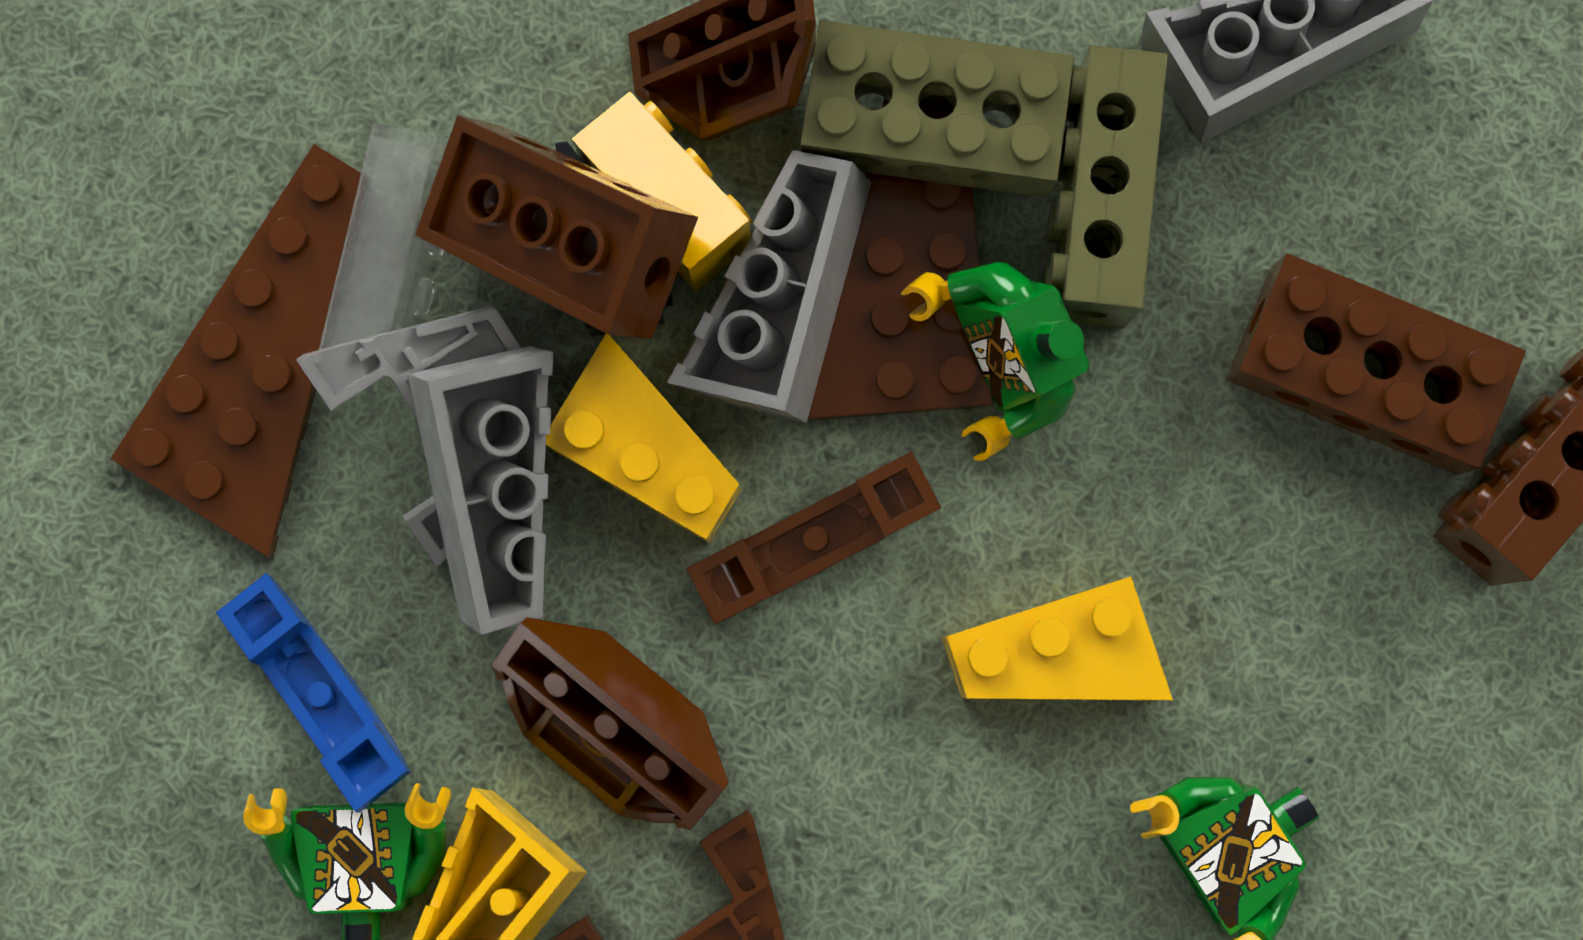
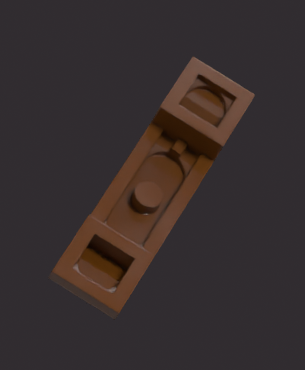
M911 451L855 480V483L747 539H741L687 567L686 569L714 624L717 625L793 587L941 509L913 452Z

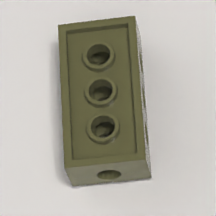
M819 20L800 144L801 152L851 161L861 172L1049 198L1058 178L1074 55ZM875 93L884 97L888 104L878 110H869L861 106L857 100L862 95ZM928 102H938L946 106L951 114L942 119H933L926 116L920 107ZM989 111H1001L1010 117L1013 125L1007 128L994 127L986 121L983 114Z
M1090 45L1081 66L1073 65L1065 120L1069 121V127L1065 128L1057 178V181L1063 182V190L1058 192L1056 205L1051 204L1047 224V242H1056L1057 249L1056 253L1052 254L1050 266L1045 265L1042 283L1053 285L1059 291L1070 319L1075 324L1124 329L1143 309L1168 53ZM1094 185L1103 188L1108 194L1098 191ZM1085 245L1097 248L1104 258L1092 255Z

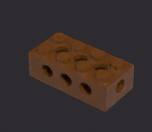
M457 115L415 236L607 334L652 339L699 217L507 127Z
M1286 253L1270 267L1225 380L1448 472L1460 475L1481 468L1526 350ZM1305 329L1314 330L1322 337L1324 342L1323 355L1317 354L1308 348L1304 340ZM1365 352L1374 355L1380 361L1382 366L1381 379L1372 376L1365 368ZM1425 377L1431 378L1440 389L1439 403L1431 400L1424 389Z
M1583 349L1577 352L1560 371L1559 376L1565 380V383L1553 397L1550 398L1546 394L1542 395L1523 413L1519 423L1525 429L1511 445L1506 441L1501 442L1485 457L1479 469L1485 476L1471 492L1465 488L1459 490L1450 498L1438 514L1444 523L1433 537L1490 586L1533 581L1583 522Z

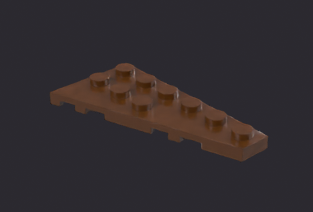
M315 144L306 155L110 458L269 558L274 557L279 538L277 536L285 503H288L296 459L301 441L305 436L316 393L315 387L296 359L305 353L328 347L326 346L333 315L337 312L342 292L340 288L349 253L353 249L370 183L366 175Z

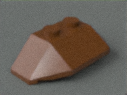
M700 0L629 33L635 94L646 102L652 101L665 115L699 139L709 141L796 107L815 51L816 19L813 0Z
M526 617L520 622L491 664L496 678L503 682L507 702L522 735L620 816L653 823H675L677 828L691 830L729 784L704 712L607 632Z

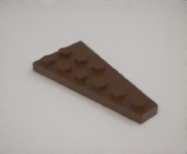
M885 98L883 100L882 108L888 104ZM928 102L920 107L926 116L933 119H942L951 114L946 106L938 102ZM865 172V176L870 180L871 186L807 421L990 407V389L953 306V300H948L927 320L915 321L910 318L909 314L919 305L926 303L924 297L914 292L908 295L901 294L909 284L926 272L935 273L944 281H948L950 273L979 266L973 188Z

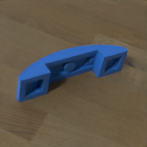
M265 573L216 612L249 661L258 664L323 755V758L320 760L321 764L355 812H362L411 773L390 733L356 682L300 609L271 575Z

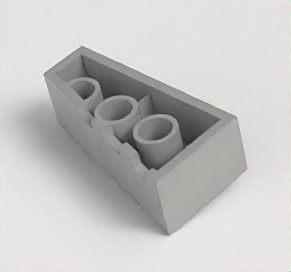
M1199 0L1198 5L1170 11L1169 7L1146 12L1140 43L1145 51L1168 53L1165 86L1198 141L1202 144L1417 32L1433 0Z
M792 150L753 222L756 227L741 256L735 255L724 276L728 281L710 314L705 311L693 333L697 337L683 364L677 363L667 381L668 384L695 397L807 423L871 186L870 180L853 162Z
M533 346L408 374L459 617L461 621L480 635L518 625L526 617L535 619L543 617L546 535L542 533L543 499H548V474L544 473L546 435H550L551 408L547 407L548 376H553V352Z

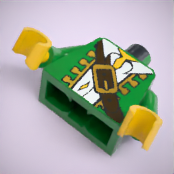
M995 262L950 273L948 281H944L935 273L926 272L916 278L901 292L902 295H908L912 292L918 293L926 301V303L919 305L909 314L910 318L915 321L927 320L948 300H953V306L999 412H1004V419L994 415L986 416L963 430L962 438L975 431L982 434L986 439L987 449L973 457L974 460L983 461L1008 446L1010 436L1020 439L1058 421L1065 415L1075 393L1073 379L1089 370V362L1083 350V332L1077 324L1071 321L1062 297L1053 285L1033 282L1011 265Z
M1186 777L1155 797L1134 801L1130 805L1131 813L1148 810L1152 818V825L1147 832L1141 833L1142 838L1160 837L1218 929L1229 936L1238 931L1237 938L1233 940L1275 939L1299 891L1300 882L1298 875L1307 865L1291 837L1319 819L1313 804L1300 788H1294L1269 805L1257 787L1247 784L1240 786L1238 782L1230 777Z
M416 783L407 802L373 803L360 813L355 812L350 804L303 806L291 809L290 819L288 816H285L288 802L287 794L283 789L277 788L273 789L271 797L272 809L261 808L255 802V796L249 794L243 820L250 831L260 834L275 867L294 896L306 902L310 914L341 913L342 940H381L380 912L401 911L411 905L412 898L424 894L445 858L446 819L444 814L452 794L449 788L442 787L436 803H430L421 797L419 791L421 784Z

